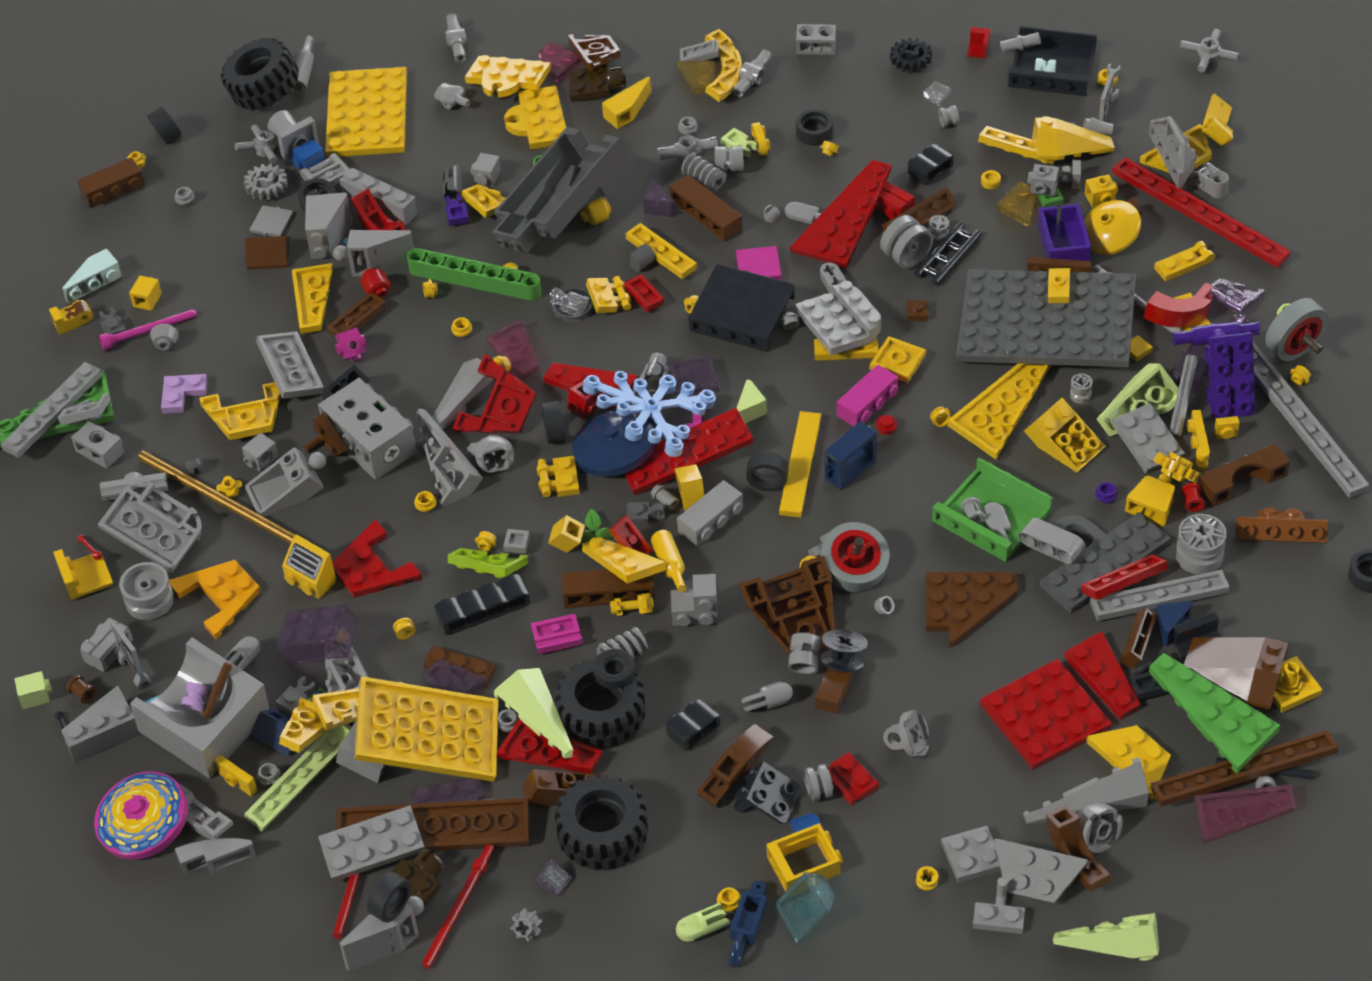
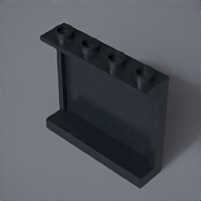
M1020 26L1019 35L1022 36L1039 32L1041 44L1026 47L1022 51L1020 49L1016 50L1012 67L1009 70L1008 87L1086 96L1096 52L1097 35ZM1036 58H1042L1046 62L1050 59L1056 60V71L1035 70Z
M716 264L688 317L689 329L691 332L768 352L771 347L770 337L789 299H795L794 284L730 266Z

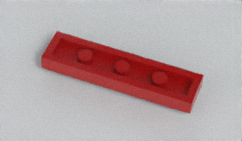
M1153 554L1081 584L1082 593L1093 599H1103L1108 594L1121 591L1129 585L1138 584L1143 579L1156 576L1160 572L1167 570V561Z

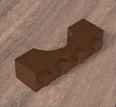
M1276 444L1263 447L1257 452L1244 455L1238 460L1225 463L1219 468L1206 471L1200 475L1198 484L1202 488L1201 495L1213 508L1231 500L1233 484L1241 479L1257 478L1270 484L1288 476L1290 461Z

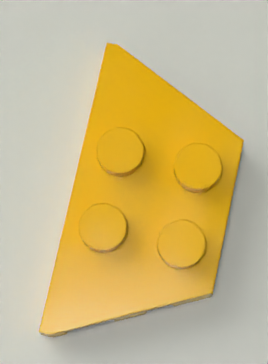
M1201 124L1183 133L1184 136L1188 137L1189 145L1195 150L1197 160L1194 161V169L1212 159V152L1207 145L1206 136L1201 131ZM1156 148L1140 156L1141 164L1169 173Z
M1137 725L1087 737V744L1114 768L1119 767L1122 770L1132 765V760L1139 757L1149 793L1148 798L1151 800L1155 798L1151 791V783L1163 779L1164 771L1170 762L1171 755Z

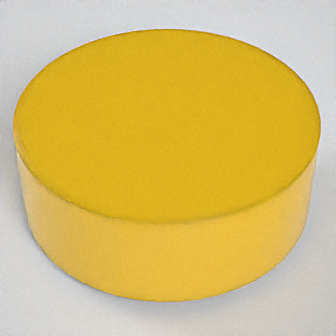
M1107 69L1101 70L1098 74V83L1105 87L1108 79ZM1118 76L1113 79V86L1117 84Z
M985 171L981 175V185L986 189H996L1001 185V175L997 171Z

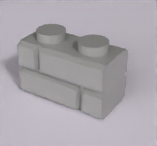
M108 618L104 624H99L94 635L90 639H86L80 649L83 661L91 666H95L96 669L105 672L115 661L119 651L110 624L113 621L111 618ZM115 621L128 640L132 642L133 638L130 629Z

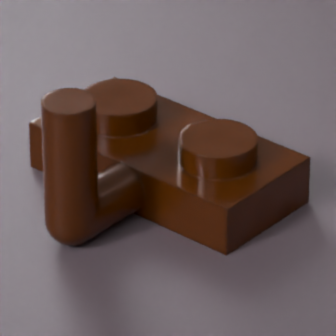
M325 413L312 419L313 428L318 436L303 445L307 453L325 442L326 449L333 453L334 456L348 449Z

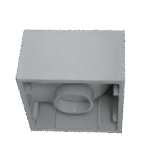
M191 638L186 643V655L181 669L170 686L160 696L150 702L145 703L136 697L130 705L140 733L210 779L217 772L214 760L219 755L228 759L253 732L260 711L270 709L264 684L232 664L233 667L211 719L203 718V711L182 706V698L188 696L185 689L187 682L199 683L210 688L208 696L202 699L206 706L224 662L232 664L194 638Z

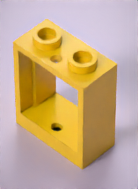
M820 823L766 844L767 858L787 895L841 874L840 864L843 863L842 856L838 849L834 850L831 845L832 839L829 832L824 831ZM817 843L827 863L794 875L784 856Z

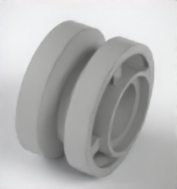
M825 764L818 765L817 771H814L812 767L805 768L804 780L813 801L820 800L821 794L825 798L832 797L833 782Z

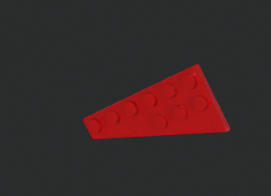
M871 160L790 246V252L848 268L892 170L891 164Z

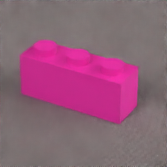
M880 365L875 366L837 401V416L852 426H855L860 421L863 423L867 422L876 410H880L890 397L892 398L897 394L898 376Z

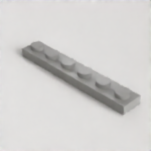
M84 362L1 443L2 449L18 458L24 454L58 420L62 410L71 407L102 376L101 369Z
M1217 570L1108 594L1103 599L1091 598L1090 605L1097 621L1137 613L1145 608L1148 610L1156 609V606L1160 604L1193 601L1229 593L1230 587L1223 571Z

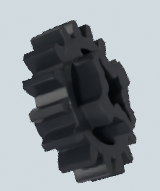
M909 37L907 41L901 39V43L895 42V46H891L890 60L892 65H896V69L903 68V72L908 69L913 73L915 69L921 71V67L927 68V64H931L932 50H930V45H926V41L919 42V38L913 41Z

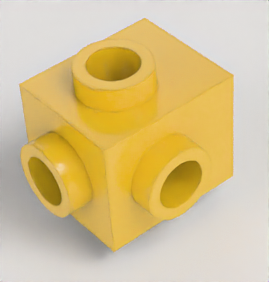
M1109 174L1086 180L1085 196L1092 208L1104 202L1115 200L1118 186L1115 181H1112Z

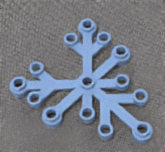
M617 371L614 375V382L618 384L621 390L601 383L595 375L587 376L583 383V391L585 393L595 395L601 391L614 396L610 398L605 394L599 395L597 398L598 407L608 408L609 406L617 405L616 412L620 416L641 412L635 421L630 422L626 426L625 437L628 440H641L643 434L642 427L648 418L652 417L657 427L649 431L648 441L659 443L663 435L666 440L665 453L672 457H678L682 454L683 443L681 439L689 437L690 428L686 425L676 427L666 423L660 413L661 409L681 407L692 411L696 415H703L706 409L714 407L716 399L714 392L711 390H703L699 395L691 396L695 386L690 382H684L681 392L676 399L661 401L665 394L675 392L676 380L672 375H664L659 380L658 390L652 398L646 390L647 382L644 379H636L634 381L633 389L638 392L641 398L635 396L626 382L627 374L623 371Z

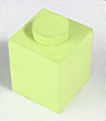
M42 671L14 678L18 698L23 709L50 702L51 683L49 679H44Z

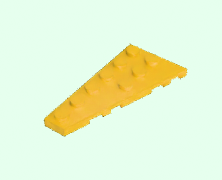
M1018 363L948 420V427L994 459H997L1048 372L1050 365Z

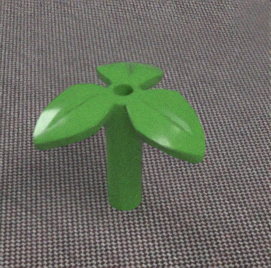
M590 509L586 516L585 526L589 530L583 531L581 542H588L595 535L607 540L613 537L609 528L599 529L601 520L596 510Z

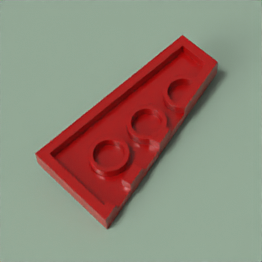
M1102 631L1064 652V658L1120 720L1140 709V703Z
M519 719L497 751V758L582 773H592L602 758V751L569 738L573 754L572 758L562 757V751L556 746L551 747L544 735L539 736Z

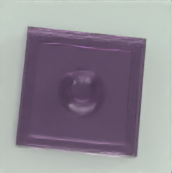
M710 356L668 364L670 374L676 380L675 392L677 397L681 392L684 382H690L695 386L691 396H697L703 390L719 391V384Z

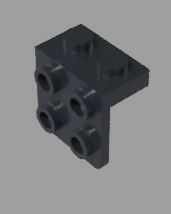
M764 761L754 768L750 767L744 775V785L739 788L735 795L737 800L733 808L742 813L750 806H753L779 824L786 823L800 793V785Z

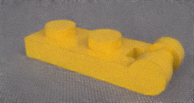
M1199 241L1192 248L1156 262L1154 269L1166 282L1211 263L1215 259V254L1211 250H1207V245L1203 241Z
M1192 410L1191 419L1187 420V429L1189 433L1192 432L1191 448L1196 450L1195 468L1199 471H1205L1208 468L1210 450L1201 410Z

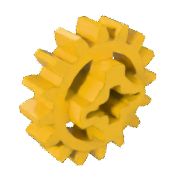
M1171 451L1168 456L1157 452L1153 460L1163 466L1161 472L1184 483L1185 479L1196 483L1201 475L1200 472L1191 468L1194 463Z

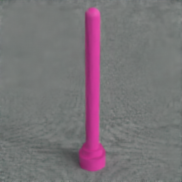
M189 310L115 335L104 333L99 335V340L103 350L106 351L112 349V346L116 345L115 343L148 333L159 324L173 325L195 318L197 312Z

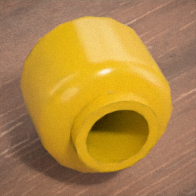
M599 197L583 207L582 211H580V216L584 222L595 226L609 219V213H611L610 204L607 199Z

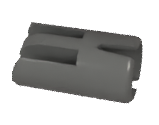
M458 165L453 166V169L449 168L443 171L442 197L444 200H446V196H449L450 200L454 201L457 199V194H460L462 197L463 172L462 168Z

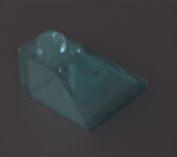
M804 872L774 904L797 943H800L831 911L835 893L824 875Z

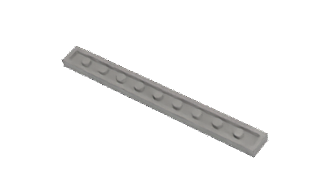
M1253 342L1254 380L1349 498L1368 491V482Z

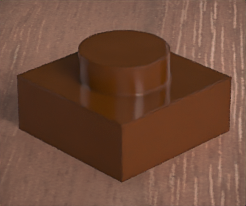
M907 300V322L928 321V300Z

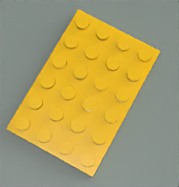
M406 67L330 72L326 157L334 153L338 157L405 152Z
M361 676L359 681L354 760L494 782L497 763L498 699Z

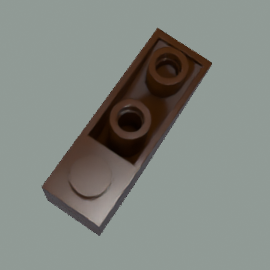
M532 769L522 788L524 796L528 797L529 806L550 807L557 805L561 796L564 797L565 790L569 787L573 788L574 783L579 780L582 782L586 781L587 777L591 776L598 778V775L593 773Z

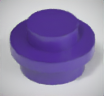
M1103 482L1096 488L1095 496L1100 502L1111 503L1117 499L1118 491L1114 484Z

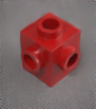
M584 380L570 389L567 409L581 419L597 411V398L600 395V391L595 395L585 393L583 391Z

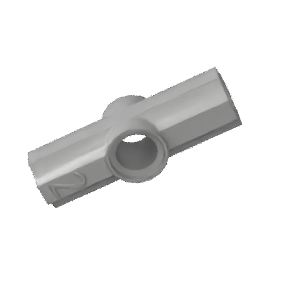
M131 472L125 475L124 479L101 482L102 500L117 499L127 485L146 483V481L154 483L155 488L162 492L168 491L166 472L145 476L137 472Z

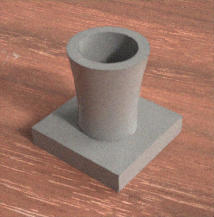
M281 110L270 118L268 130L278 137L282 162L286 166L293 163L294 155L292 149L310 139H313L319 145L315 120L311 116L296 123L288 111Z

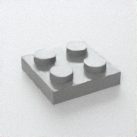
M988 826L941 838V845L958 883L1001 871L995 843Z

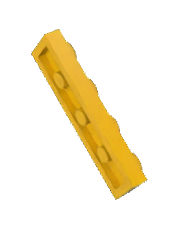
M986 126L979 134L978 142L984 143L987 146H994L1004 149L1006 152H1014L1026 158L1039 160L1032 139ZM1040 160V161L1043 162V163H1047V164H1048V163L1053 164L1056 160Z
M639 223L625 233L626 239L636 247L646 243L653 250L656 261L682 280L697 269L695 261L643 224Z

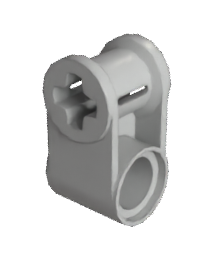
M1205 163L1199 171L1191 173V182L1197 188L1202 189L1213 198L1221 199L1227 196L1229 176L1211 163Z

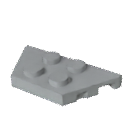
M996 838L994 841L1002 877L1007 880L1008 893L1055 904L1066 888L1074 882L1075 877L1088 865L1087 859Z

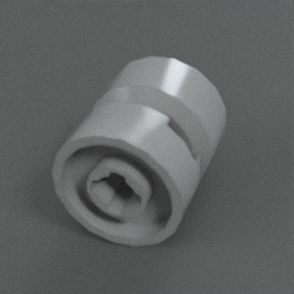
M716 146L715 167L724 172H727L728 169H731L732 172H743V146H732L730 149L726 146Z
M810 633L793 634L790 646L792 653L789 654L788 668L799 674L816 673L818 671L819 657L817 655L820 653L821 638Z

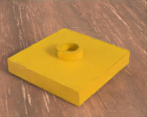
M888 336L871 361L870 370L880 365L898 376V380L909 383L926 357L927 350Z

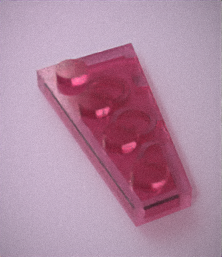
M1291 784L1195 795L1194 797L1203 844L1292 812L1296 808Z

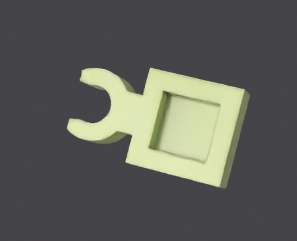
M735 128L721 138V144L729 149L732 146H743V154L747 157L751 156L750 149L757 151V143L749 141L748 135Z

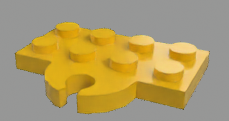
M483 55L476 59L466 74L465 80L469 84L482 85L483 92L490 97L493 96V91L497 90L498 98L516 93L519 89L538 90L549 74L551 64L542 61L508 59L506 57L497 58Z
M556 86L539 88L538 90L518 91L520 105L513 106L504 115L506 130L516 136H527L530 149L550 147L566 129Z

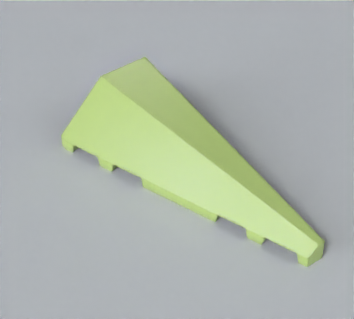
M540 668L517 670L494 690V696L502 698L505 701V706L508 709L513 708L518 713L519 719L539 736L544 735L551 747L556 746L561 750L562 757L572 758L573 748Z

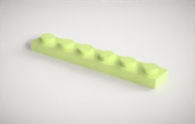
M349 724L327 730L245 812L244 817L262 832L337 756L341 744L352 727Z

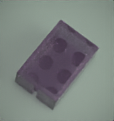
M347 604L288 611L282 627L284 631L280 633L276 648L288 664L347 658L359 620Z

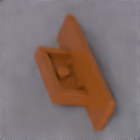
M1267 507L1263 510H1257V517L1238 516L1236 518V539L1327 542L1328 521L1305 519L1303 511L1289 508L1286 511H1278L1275 508Z

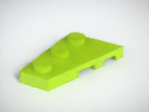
M459 548L448 554V563L454 564L461 569L470 568L474 569L477 573L494 574L497 578H504L527 565L529 555L509 558V553L488 555L487 551Z

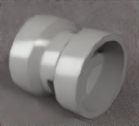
M1080 373L1072 377L1070 398L1073 402L1084 404L1090 401L1092 378L1089 375Z

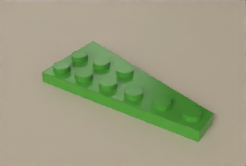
M104 370L101 371L102 376L73 405L86 400H90V403L97 402L101 399V394L108 393L110 397ZM111 398L101 417L90 422L98 425L115 421ZM45 400L39 402L38 406L31 410L25 409L21 411V415L13 419L7 418L0 422V448H2L1 443ZM57 420L40 438L80 429L89 420H81V422L75 425H60L59 420Z
M1163 653L1149 666V673L1165 691H1168L1175 698L1174 702L1178 707H1182L1188 713L1187 717L1209 742H1213L1219 749L1218 753L1223 759L1226 758L1232 764V769L1236 774L1279 732L1280 725L1167 654Z

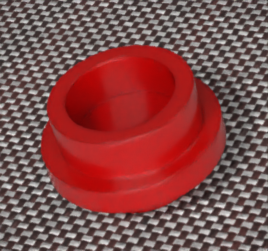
M883 415L876 420V428L882 435H891L897 429L898 422L893 416Z

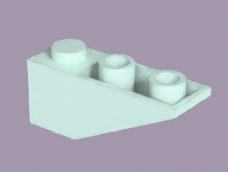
M107 248L88 257L63 286L62 289L68 304L122 277L117 260Z

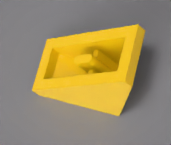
M696 464L675 469L684 511L705 496L702 477Z

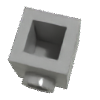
M480 153L476 162L471 166V174L476 184L493 187L501 172L500 159L496 155Z

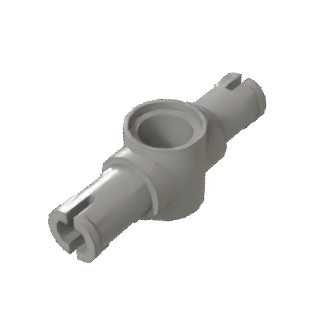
M449 14L446 17L448 29L445 31L447 46L453 51L455 61L463 63L466 61L464 48L467 45L465 30L459 26L457 15Z
M762 50L755 60L751 63L745 62L742 65L740 80L733 88L735 96L742 97L749 87H752L754 84L759 85L763 81L765 66L772 58L768 50Z
M685 135L674 145L657 148L660 161L675 157L684 161L692 153L699 155L704 151L715 150L718 142L716 136L699 140L691 135Z

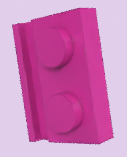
M575 614L531 623L538 654L583 645Z

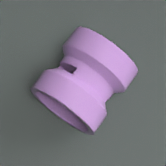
M187 682L185 689L188 696L182 698L181 705L189 709L203 711L205 703L202 699L208 696L210 688L199 683Z

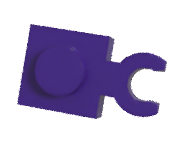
M457 194V199L454 201L450 200L449 196H446L447 206H445L449 226L468 223L469 218L466 205L462 203L460 194Z

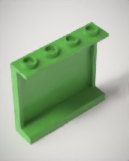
M978 458L976 469L944 504L937 502L933 506L932 521L1007 562L1023 544L1018 535L1030 520L1038 518L1044 521L1052 512L1053 497L1049 496L1046 492L1032 487L1029 483L1012 476L1009 472L997 468L992 463ZM969 497L978 498L981 503V512L988 503L996 502L1002 505L1011 525V531L1006 532L1009 541L988 530L985 522L979 525L973 519L967 518L965 512L960 507L962 501Z

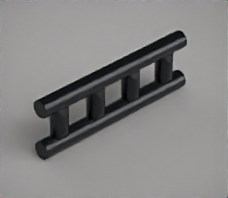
M959 221L915 270L914 275L920 278L925 273L933 277L932 283L938 286L982 236V232L979 229H976L973 234L963 230L965 227L964 223ZM956 236L966 240L962 246L952 241ZM946 248L956 252L951 259L941 254ZM934 261L944 264L940 271L930 266Z

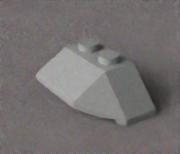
M1171 116L1150 120L1149 136L1178 189L1182 188L1194 170V161L1197 160L1196 152L1190 147L1188 137L1184 136L1181 128Z

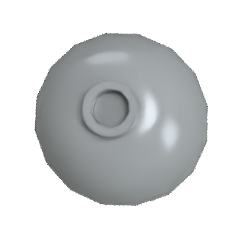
M1091 803L1086 805L1077 814L1080 818L1085 843L1093 853H1101L1108 850L1111 846L1106 844L1112 841L1113 838L1115 840L1118 839L1122 830L1123 819L1113 807L1105 803Z

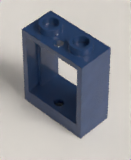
M861 421L858 422L824 450L825 480L839 490L846 487L876 462L877 432L871 426H867Z

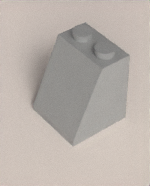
M347 193L306 196L305 232L311 259L331 258L334 248L341 243L352 225Z

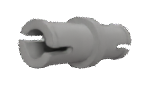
M1039 32L1025 36L1017 35V38L1000 41L1002 53L1017 49L1022 51L1026 47L1041 44Z

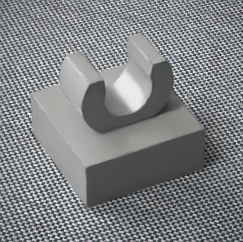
M1073 160L1072 168L1069 166L1062 167V182L1069 183L1072 181V189H1080L1081 160Z

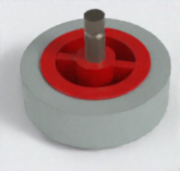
M1299 299L1288 305L1276 316L1268 328L1265 343L1283 361L1295 360L1311 349L1316 354L1322 352L1323 347L1318 344V341L1327 329L1329 316L1313 299Z
M848 522L833 528L827 534L820 556H824L834 586L849 592H862L873 588L882 580L888 566L890 552L885 538L878 530L864 523Z

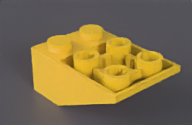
M1063 398L1024 430L1038 448L1075 472L1083 468L1106 447Z

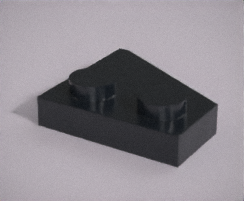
M1165 650V651H1162L1161 653H1159V657H1160L1163 653L1167 654L1166 650ZM1150 661L1140 671H1136L1129 677V684L1138 700L1169 693L1149 673V666L1152 664Z

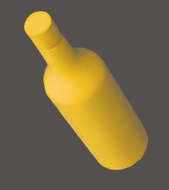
M667 530L657 531L651 538V544L657 559L666 562V570L663 573L666 577L673 579L678 592H684L686 585L682 574L685 567L674 538Z

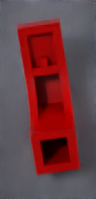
M369 188L350 198L359 214L357 219L365 230H406L402 221H392L383 213Z
M1204 283L1200 290L1188 299H1175L1156 291L1147 302L1143 318L1167 327H1188L1198 324L1208 315L1213 295H1211L1213 286Z

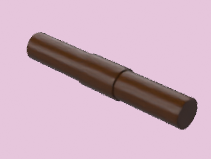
M224 662L202 713V717L205 719H211L216 704L223 692L233 667L228 662Z

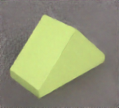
M746 380L737 405V409L745 424L767 414L766 399L751 380Z

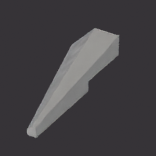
M478 358L463 363L432 416L433 420L442 430H445L457 419L460 411L465 412L467 410L466 404L494 380L478 374L477 370L481 363V360ZM421 435L417 442L421 448H424L426 443L424 435Z
M419 408L415 415L420 419L422 427L419 430L425 437L426 443L424 448L431 472L436 477L437 482L434 485L440 492L441 499L439 503L442 506H447L472 495L483 477L427 411Z
M330 609L325 612V617L327 618V626L325 627V633L327 634V642H325L327 680H325L328 693L359 688L361 676H369L335 613Z
M1139 757L1132 760V765L1122 770L1116 767L1112 769L1113 774L1100 779L1095 777L1064 792V798L1051 803L1048 800L1043 803V808L1039 810L1023 812L1026 824L1047 822L1046 814L1065 805H1068L1076 814L1091 803H1105L1117 811L1147 807L1149 793Z

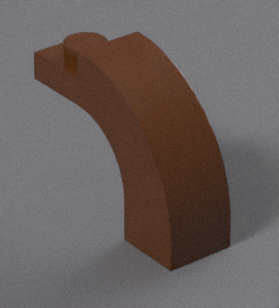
M1068 805L1046 814L1049 833L1056 852L1088 860V865L1075 877L1074 881L1077 885L1082 883L1091 892L1111 882L1110 874L1094 858L1085 843L1079 816Z

